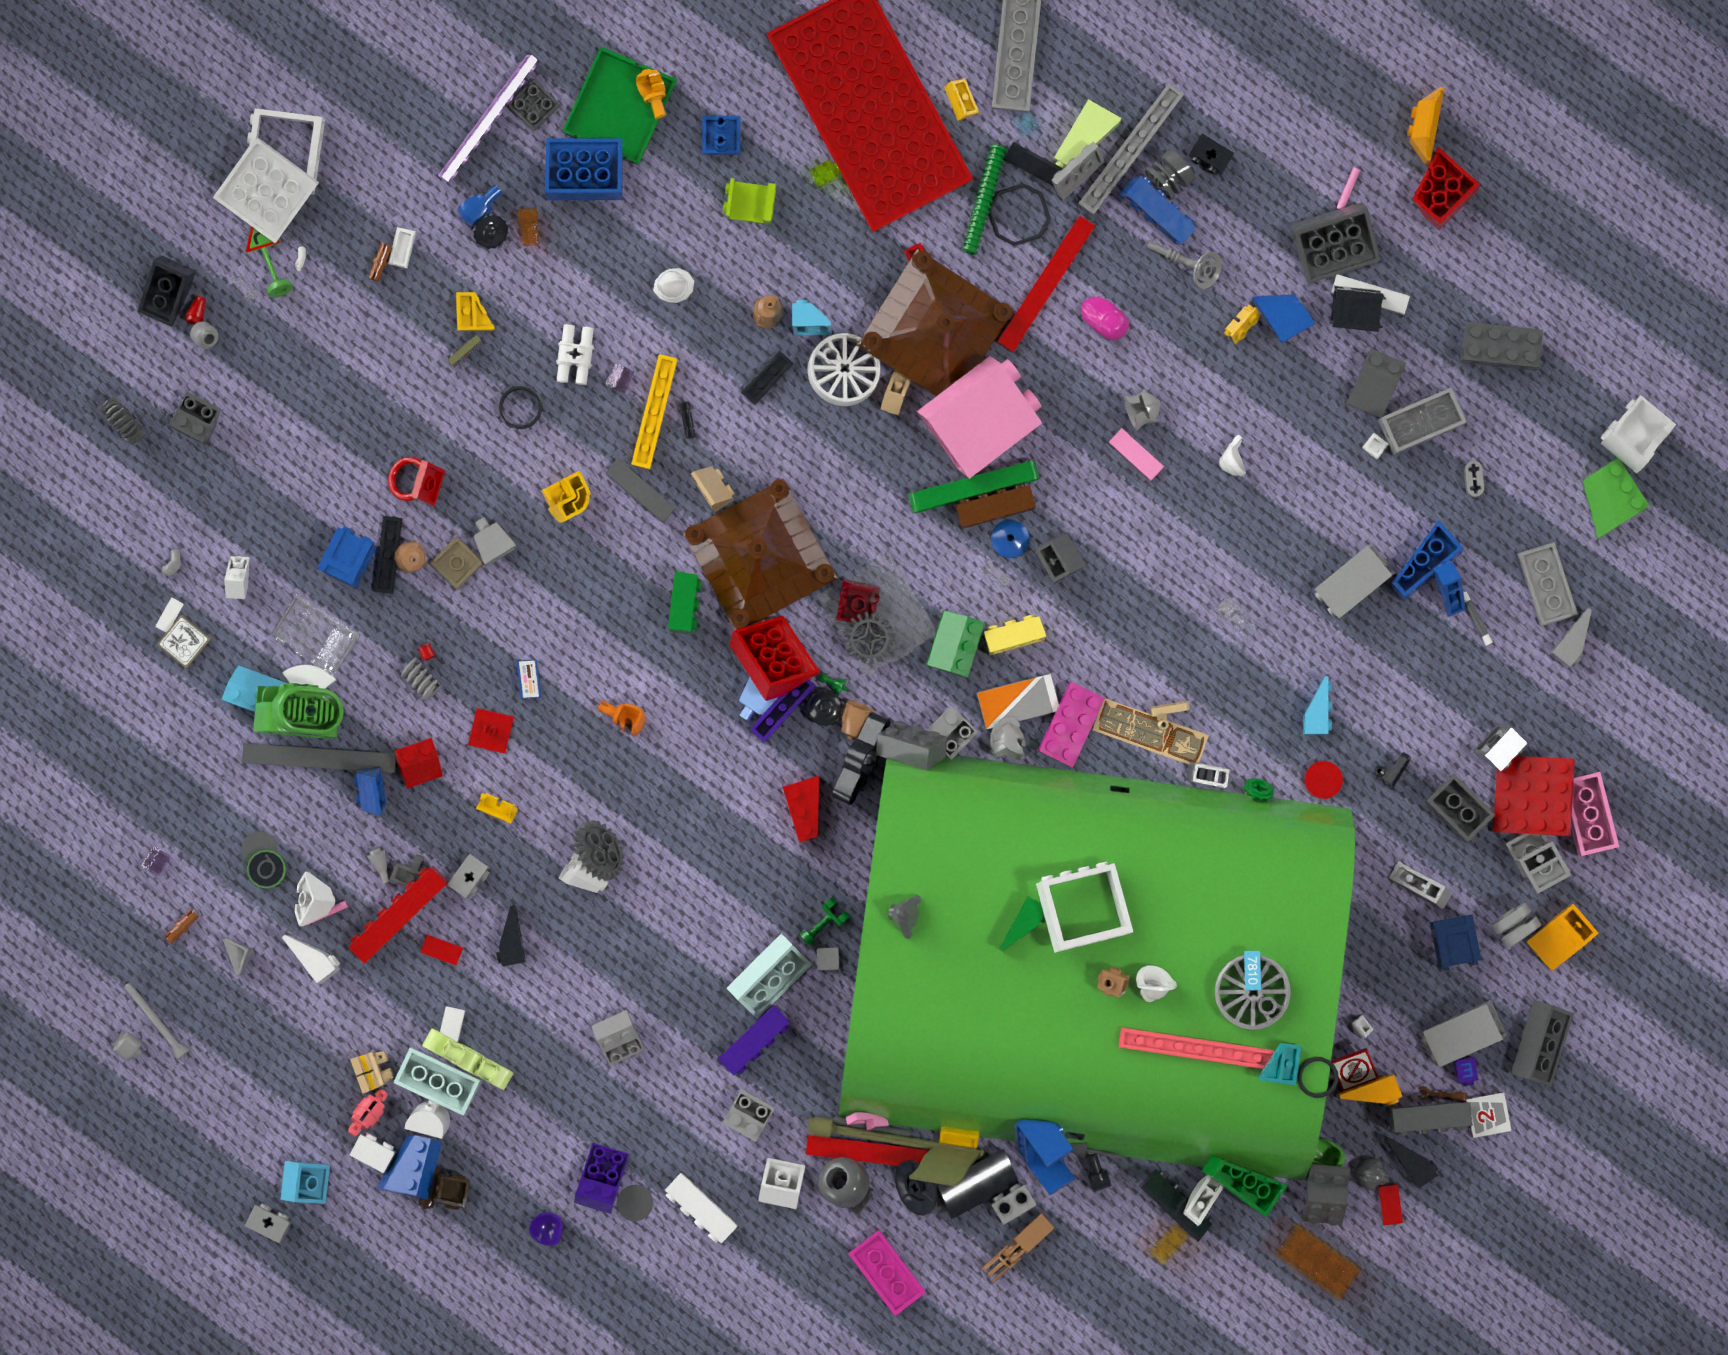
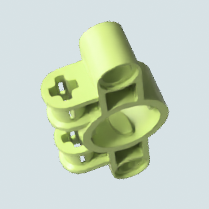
M431 1028L422 1046L502 1090L506 1088L514 1074L505 1067Z

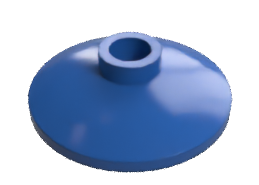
M1005 520L994 528L991 535V543L999 555L1006 558H1015L1023 554L1027 549L1029 533L1020 522ZM1013 535L1014 540L1011 542L1008 541L1007 536Z

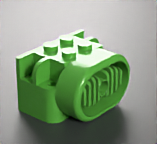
M298 683L282 684V686H257L253 732L323 739L337 738V730L343 719V705L340 698L334 692L319 688L318 685L300 686ZM306 707L309 708V715L306 714Z

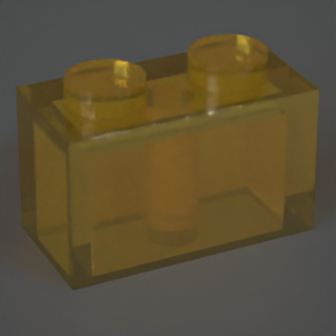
M1173 1222L1149 1248L1148 1252L1164 1265L1189 1236Z

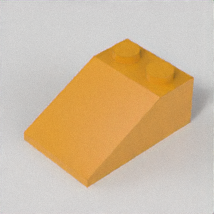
M1388 1074L1379 1079L1335 1094L1339 1099L1385 1103L1388 1106L1399 1102L1398 1098L1403 1097L1394 1074Z

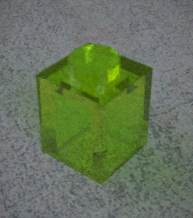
M830 159L810 169V175L819 190L839 179L838 173H840V170L836 163L832 164Z

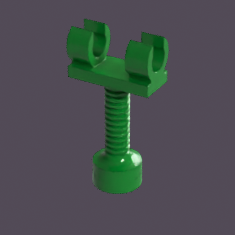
M833 897L821 906L827 913L825 918L820 920L811 931L804 930L800 934V937L809 946L815 942V935L833 920L840 926L850 917L844 911L836 918L829 911L837 903Z

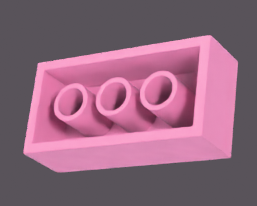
M1600 772L1574 778L1571 831L1578 857L1619 847Z

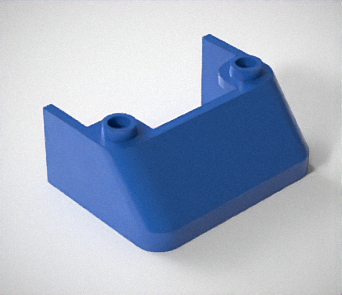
M1021 1119L1015 1123L1018 1152L1049 1196L1075 1180L1074 1175L1064 1163L1063 1158L1072 1152L1073 1148L1064 1137V1132L1058 1123Z

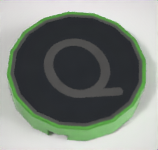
M263 850L251 857L248 862L247 872L251 882L256 886L272 888L280 884L284 879L286 865L282 856L277 852Z

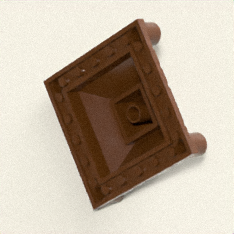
M917 248L856 346L934 396H938L981 363L1004 324L1011 318L1013 310L1009 304L999 302L934 260L929 252L921 251Z
M784 478L775 480L769 487L698 525L689 526L686 531L682 532L735 630L753 625L838 579Z

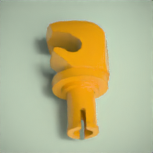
M645 69L636 76L638 90L643 96L644 102L651 103L655 119L663 118L666 116L662 99L666 96L664 82L657 70Z

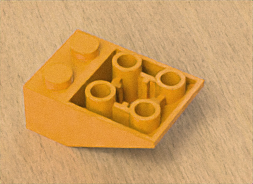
M1569 904L1526 942L1546 966L1553 971L1599 933L1574 904Z

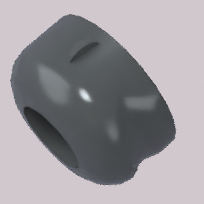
M838 1157L829 1161L822 1168L818 1179L821 1196L828 1202L841 1208H850L859 1204L865 1198L870 1183L869 1175L864 1166L847 1157ZM847 1174L846 1184L843 1188L838 1189V1179L842 1175Z

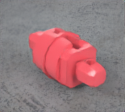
M380 1089L374 1095L375 1097L369 1094L367 1098L364 1097L357 1104V1107L352 1112L351 1120L354 1123L349 1127V1134L355 1137L362 1131L361 1128L367 1131L379 1121V1118L384 1113L385 1105L383 1103L388 1095L386 1091Z

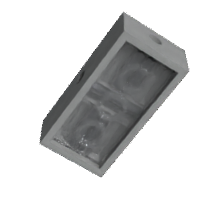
M1448 388L1379 419V424L1393 455L1455 430L1467 423L1452 388Z

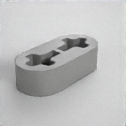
M1470 461L1464 467L1465 487L1467 494L1470 497L1476 498L1484 491L1483 469L1479 462ZM1472 465L1478 468V471L1475 472V478H1473L1472 472L1468 471ZM1473 481H1476V487H1480L1477 494L1470 490L1473 486Z

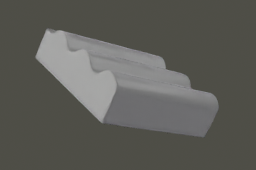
M839 948L817 949L818 970L839 969Z

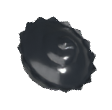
M487 215L475 224L473 238L481 248L496 249L497 246H502L503 242L507 240L509 226L501 216Z
M822 689L821 691H816L815 694L810 695V699L807 701L808 706L806 710L808 711V717L819 726L824 725L827 727L828 725H834L843 714L842 709L844 706L842 699L838 697L837 693H833L832 690Z

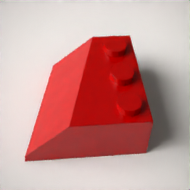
M1437 147L1412 200L1423 216L1440 230L1479 191L1480 183L1440 147Z

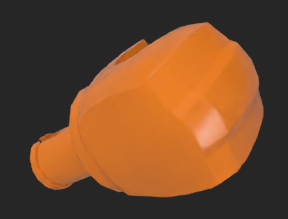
M604 700L601 701L602 704L599 705L598 712L613 717V724H620L622 732L625 731L626 724L632 725V736L636 737L641 732L646 722L645 712L641 708L628 703H621L617 707Z

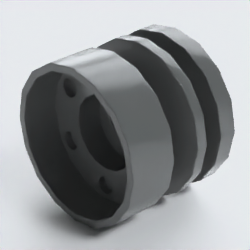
M1168 149L1160 157L1163 166L1154 162L1152 164L1153 168L1148 167L1145 173L1152 182L1153 187L1156 190H1161L1168 200H1172L1175 197L1174 193L1179 194L1181 191L1177 183L1187 187L1196 177L1182 157L1174 150Z

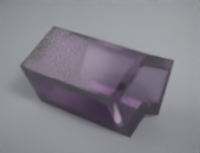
M615 363L605 385L620 393H625L634 371Z
M153 846L141 866L154 875L159 876L171 855Z

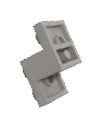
M1522 834L1505 843L1523 878H1528L1536 894L1571 876L1553 841L1549 842L1545 835Z

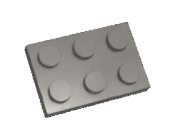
M1094 141L1090 145L1085 146L1076 158H1072L1062 171L1060 170L1054 175L1052 182L1058 196L1062 200L1067 198L1105 163L1099 146Z

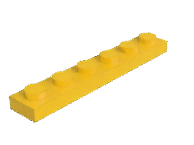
M661 354L658 356L631 463L632 466L651 469L678 361L677 358Z

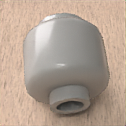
M203 321L196 323L192 327L190 337L200 348L210 349L218 341V332L212 325Z
M121 1032L112 1043L114 1053L125 1061L131 1058L136 1059L142 1051L140 1049L141 1041L130 1032L124 1034Z

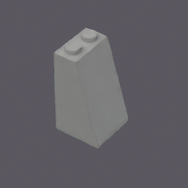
M1371 543L1316 587L1315 591L1317 593L1315 595L1320 602H1325L1329 606L1327 610L1334 618L1336 616L1341 618L1394 575L1396 571Z
M1489 1000L1424 1030L1422 1039L1425 1045L1429 1046L1432 1051L1430 1056L1434 1064H1438L1441 1067L1503 1040L1507 1033L1492 1001Z

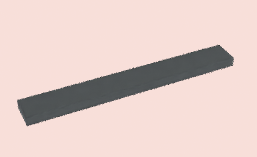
M243 743L242 763L354 771L381 767L383 773H396V759L392 753Z

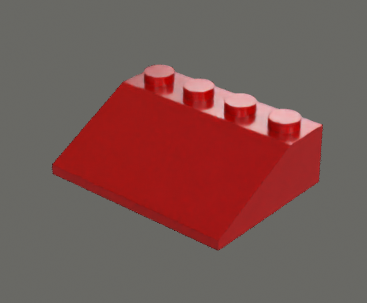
M783 615L733 630L729 645L765 701L783 696L819 674V669Z

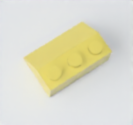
M1033 614L1023 617L1024 621L1016 623V620L1005 622L1003 627L998 628L997 625L987 627V631L983 634L989 655L1045 640L1046 634L1040 617H1035Z

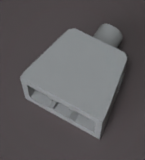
M485 517L475 522L480 532L474 535V539L486 566L518 548L497 522L489 525Z

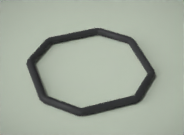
M1020 184L998 191L995 194L993 202L990 204L991 209H988L995 235L998 238L1016 246L1043 236L1051 217L1044 196L1040 191L1026 184ZM1024 187L1040 196L1047 220L1038 235L1014 242L999 234L991 210L999 195Z

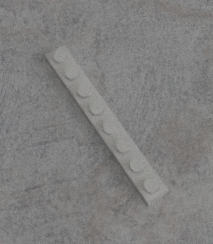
M1168 83L1078 203L1079 206L1094 216L1184 96L1182 92Z

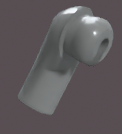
M179 549L170 550L171 561L162 567L163 575L172 576L180 569L181 558Z

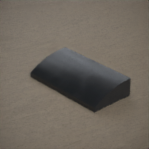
M1000 1149L973 1163L964 1179L956 1187L943 1184L936 1185L938 1195L952 1220L1010 1189L1019 1182L1005 1150Z

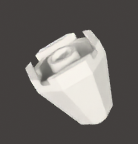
M574 853L571 857L572 860L562 870L559 879L566 884L595 893L599 890L603 891L608 881L603 879L599 881L597 876L592 878V872L587 874L586 866L582 868L583 862L577 860L580 857L579 854Z

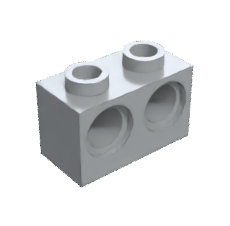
M1018 1183L1010 1188L1011 1192L1004 1196L1001 1193L993 1198L994 1202L991 1205L1003 1225L1037 1205L1025 1184L1021 1186ZM1020 1192L1025 1193L1027 1196L1024 1203L1016 1201V1195ZM1003 1202L1010 1205V1210L1007 1213L999 1211V1206Z

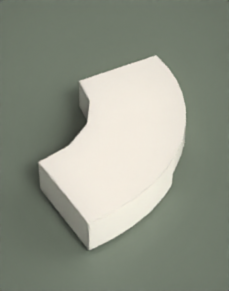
M299 665L283 672L290 683H298L300 686L318 685L319 688L326 689L337 681L326 670L312 665Z

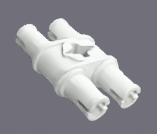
M564 324L562 341L558 343L559 353L558 360H556L558 365L557 382L568 383L570 366L575 365L577 367L575 383L587 385L588 370L592 367L594 328L583 327L581 343L575 344L573 343L575 326ZM574 351H577L580 356H577L576 359H573L572 355L569 354H573Z

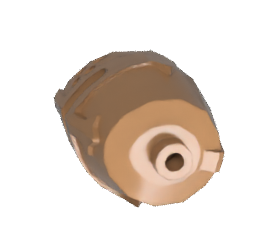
M766 295L756 300L753 317L757 328L770 329L782 321L784 313L783 304L777 296Z
M417 541L405 542L395 551L396 564L404 573H414L426 566V552Z
M848 700L842 714L841 731L848 735V739L855 740V738L859 737L870 713H875V711L860 702Z

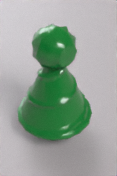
M827 673L819 676L820 682H828L838 696L842 690L847 692L848 688L845 687L847 679L829 678Z

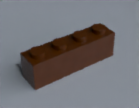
M1025 483L1019 484L1009 491L1006 488L995 491V495L991 496L988 493L982 494L973 501H970V498L960 500L959 504L956 505V510L961 528L965 529L1035 510L1036 505L1030 485L1025 486Z

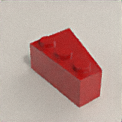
M819 776L782 787L799 843L818 838Z

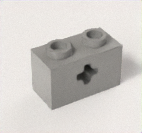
M469 854L447 885L464 898L468 899L469 896L473 898L479 889L477 887L479 882H484L489 876L490 872L488 870L490 867L472 854ZM473 872L474 881L467 882L466 874H472Z
M264 1203L255 1205L245 1227L277 1243H281L292 1223L288 1219L289 1216L280 1211L278 1214L271 1211L272 1207ZM271 1217V1222L274 1224L267 1226V1222L265 1221V1219H269Z

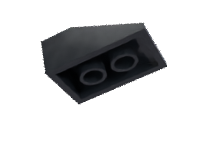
M165 256L153 260L137 312L172 327L191 289L196 270Z

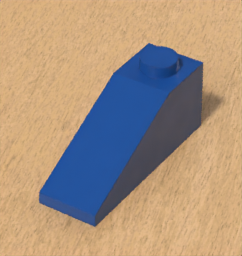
M1453 562L1442 563L1435 567V578L1447 616L1450 617L1466 610L1462 579Z

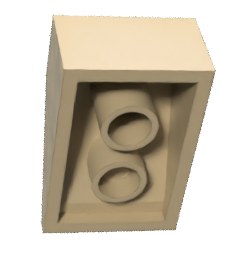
M710 466L691 473L695 484L714 513L734 500L732 497L734 492L729 484L725 486L722 482L724 477L719 469L714 470Z

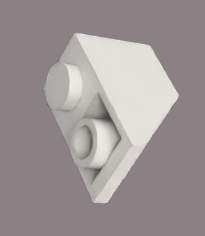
M230 556L224 579L226 598L245 599L248 589L250 557Z

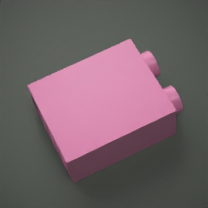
M989 356L917 411L957 469L969 479L1042 424L1035 413L1042 407L1040 402L1029 389L1023 393L1018 389L1014 382L1021 378V375L1008 359L1000 363Z

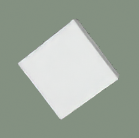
M1373 433L1362 449L1377 460L1389 444Z

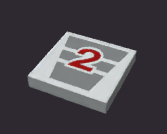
M1504 1093L1465 1100L1471 1103L1473 1126L1470 1127L1472 1138L1511 1131Z

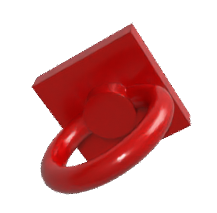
M404 457L398 460L391 468L388 476V486L393 496L401 501L416 499L435 507L445 470L417 457ZM414 464L419 467V471L415 479L413 491L409 494L402 493L396 486V475L403 466Z

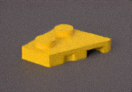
M456 292L457 331H494V325L487 316V312L481 305L475 292Z

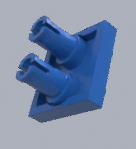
M702 116V154L740 155L741 116Z

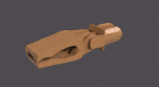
M1043 1213L1039 1214L1013 1238L1014 1242L1011 1245L1007 1244L981 1269L985 1271L999 1259L1000 1261L987 1273V1276L990 1277L1000 1267L1005 1266L992 1279L995 1283L1021 1259L1020 1256L1024 1252L1027 1254L1055 1226L1049 1222Z

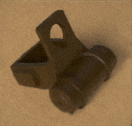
M436 1165L428 1199L419 1198L418 1205L423 1209H431L434 1207V1204H444L445 1208L453 1210L464 1208L470 1180L456 1173L445 1175L441 1173V1168Z

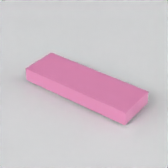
M1122 428L1109 441L1111 446L1150 481L1164 468L1158 460Z

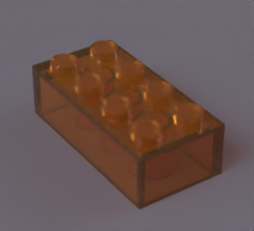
M1297 1222L1274 1253L1338 1300L1342 1299L1362 1270L1357 1264Z

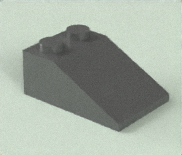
M1371 348L1346 404L1378 418L1383 417L1406 363Z

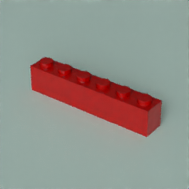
M426 866L418 874L420 878L416 882L412 880L404 887L407 891L403 895L398 893L391 900L393 904L389 908L385 906L377 914L379 918L375 922L371 920L363 927L366 930L361 935L357 933L350 940L352 944L348 948L364 964L449 883L434 866L430 868Z

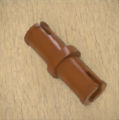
M383 242L380 243L376 258L372 260L374 263L368 276L369 279H374L377 282L380 281L384 266L388 264L386 261L392 248L391 245H386Z
M190 909L179 921L175 922L176 925L164 937L173 945L184 932L188 931V928L199 916Z

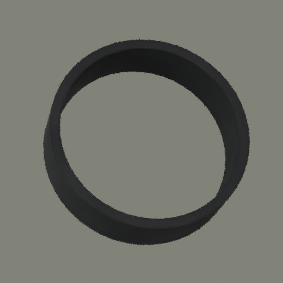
M516 386L510 388L502 395L499 402V412L502 419L509 426L516 429H526L533 426L539 420L542 405L538 395L532 389ZM513 391H529L538 400L539 410L537 416L526 425L511 424L503 416V402Z

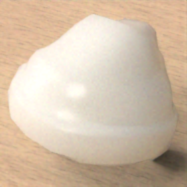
M1237 435L1222 454L1219 466L1223 471L1231 475L1242 477L1246 474V470L1238 452L1242 437Z

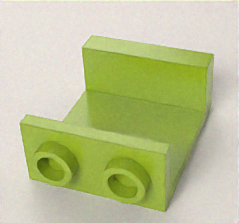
M731 178L730 183L726 184L725 194L728 195V202H724L723 213H726V219L771 225L776 184L768 183V186L735 182V178Z

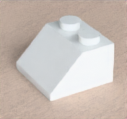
M767 1158L758 1201L796 1209L805 1165Z

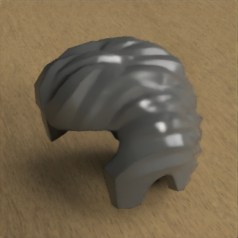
M1366 1159L1357 1165L1355 1178L1365 1189L1375 1191L1378 1185H1385V1183L1389 1182V1174L1383 1169L1384 1163L1382 1161Z

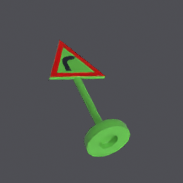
M251 226L245 254L262 250L274 280L268 286L267 294L270 298L284 296L293 289V285L290 280L278 279L266 250L267 247L280 244L281 241L277 240L274 243Z

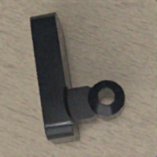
M1403 752L1391 771L1385 770L1382 766H1377L1374 773L1378 778L1385 780L1383 784L1386 788L1393 790L1410 763L1411 756Z

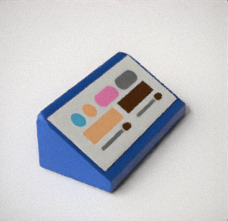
M537 660L517 661L521 699L541 698Z

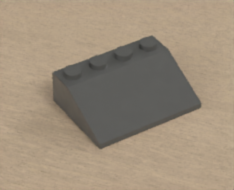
M1362 202L1290 225L1293 241L1308 284L1380 261L1368 208Z

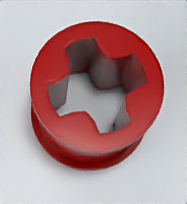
M431 643L417 649L423 662L436 656Z

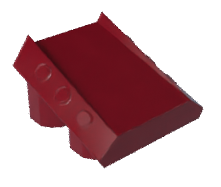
M843 580L836 620L852 623L851 619L854 618L857 622L859 621L857 615L860 614L863 619L865 618V612H868L869 618H871L872 613H876L877 603L880 599V587Z

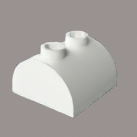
M428 1100L419 1104L414 1109L404 1129L442 1139L449 1128L450 1116L444 1106Z

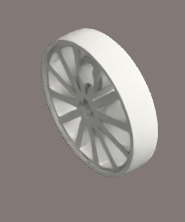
M848 333L835 334L821 341L813 350L808 362V378L814 391L825 401L838 406H851L864 401L875 390L880 377V361L868 353L851 362L860 348L858 346H855L850 357L847 359V341L858 344L861 337ZM841 340L842 357H840L839 351L832 342ZM826 345L828 348H826L823 351V353L819 351L822 347ZM832 353L835 356V360H829L826 354ZM815 357L820 358L823 365H814ZM870 358L874 363V367L857 366ZM844 368H846V369H847V372L844 371V372L842 373V372L840 371L841 369L843 370ZM814 372H830L831 374L817 380ZM858 373H874V381L872 382ZM836 378L829 392H826L820 386L823 383ZM855 380L868 386L869 389L862 393ZM840 381L842 383V398L832 395ZM847 382L851 385L857 397L847 398Z

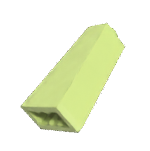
M1088 99L1055 155L1053 161L1056 163L1055 165L1064 169L1072 158H1076L1085 146L1090 145L1093 141L1098 145L1120 124L1121 118Z

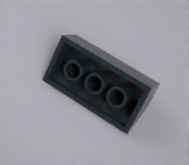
M1154 1169L1139 1187L1190 1236L1199 1242L1212 1225L1209 1221L1211 1217L1206 1214L1199 1226L1183 1214L1189 1197L1186 1199L1181 1194L1183 1190L1177 1184L1171 1185L1167 1181L1169 1177L1162 1170L1157 1172Z

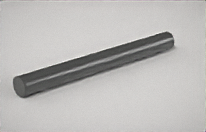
M834 1117V1123L838 1125L867 1130L866 1123L847 1125L846 1118ZM890 1126L875 1127L870 1130L910 1137L911 1130Z

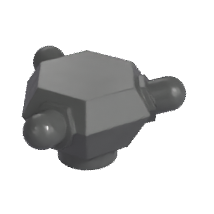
M914 895L912 898L900 901L898 904H892L889 909V919L893 920L894 925L903 933L906 939L912 937V929L917 924L919 915L918 904L921 901L919 895Z

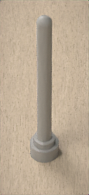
M127 983L125 985L126 991L172 1046L175 1058L180 1060L190 1051L185 1044L178 1043L132 984Z

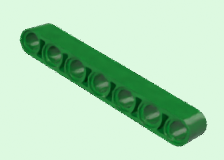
M1032 460L972 476L970 479L965 478L909 494L908 497L912 512L915 514L957 503L963 499H971L1000 489H1008L1019 484L1037 481L1040 477L1036 462Z

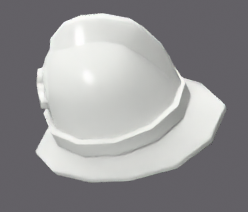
M680 268L668 269L662 272L655 280L653 291L664 301L678 303L686 300L693 292L694 280L688 272Z

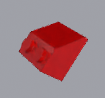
M432 738L394 751L393 754L406 789L443 777L439 757Z

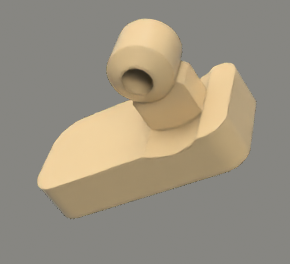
M1189 701L1150 707L1151 715L1157 716V725L1162 730L1167 729L1169 726L1166 714L1190 709Z

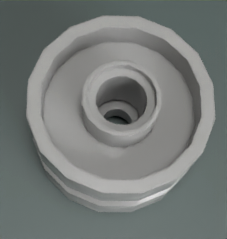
M1527 902L1512 908L1491 925L1496 934L1507 931L1501 939L1506 948L1513 946L1542 925L1537 916L1527 917L1532 910Z

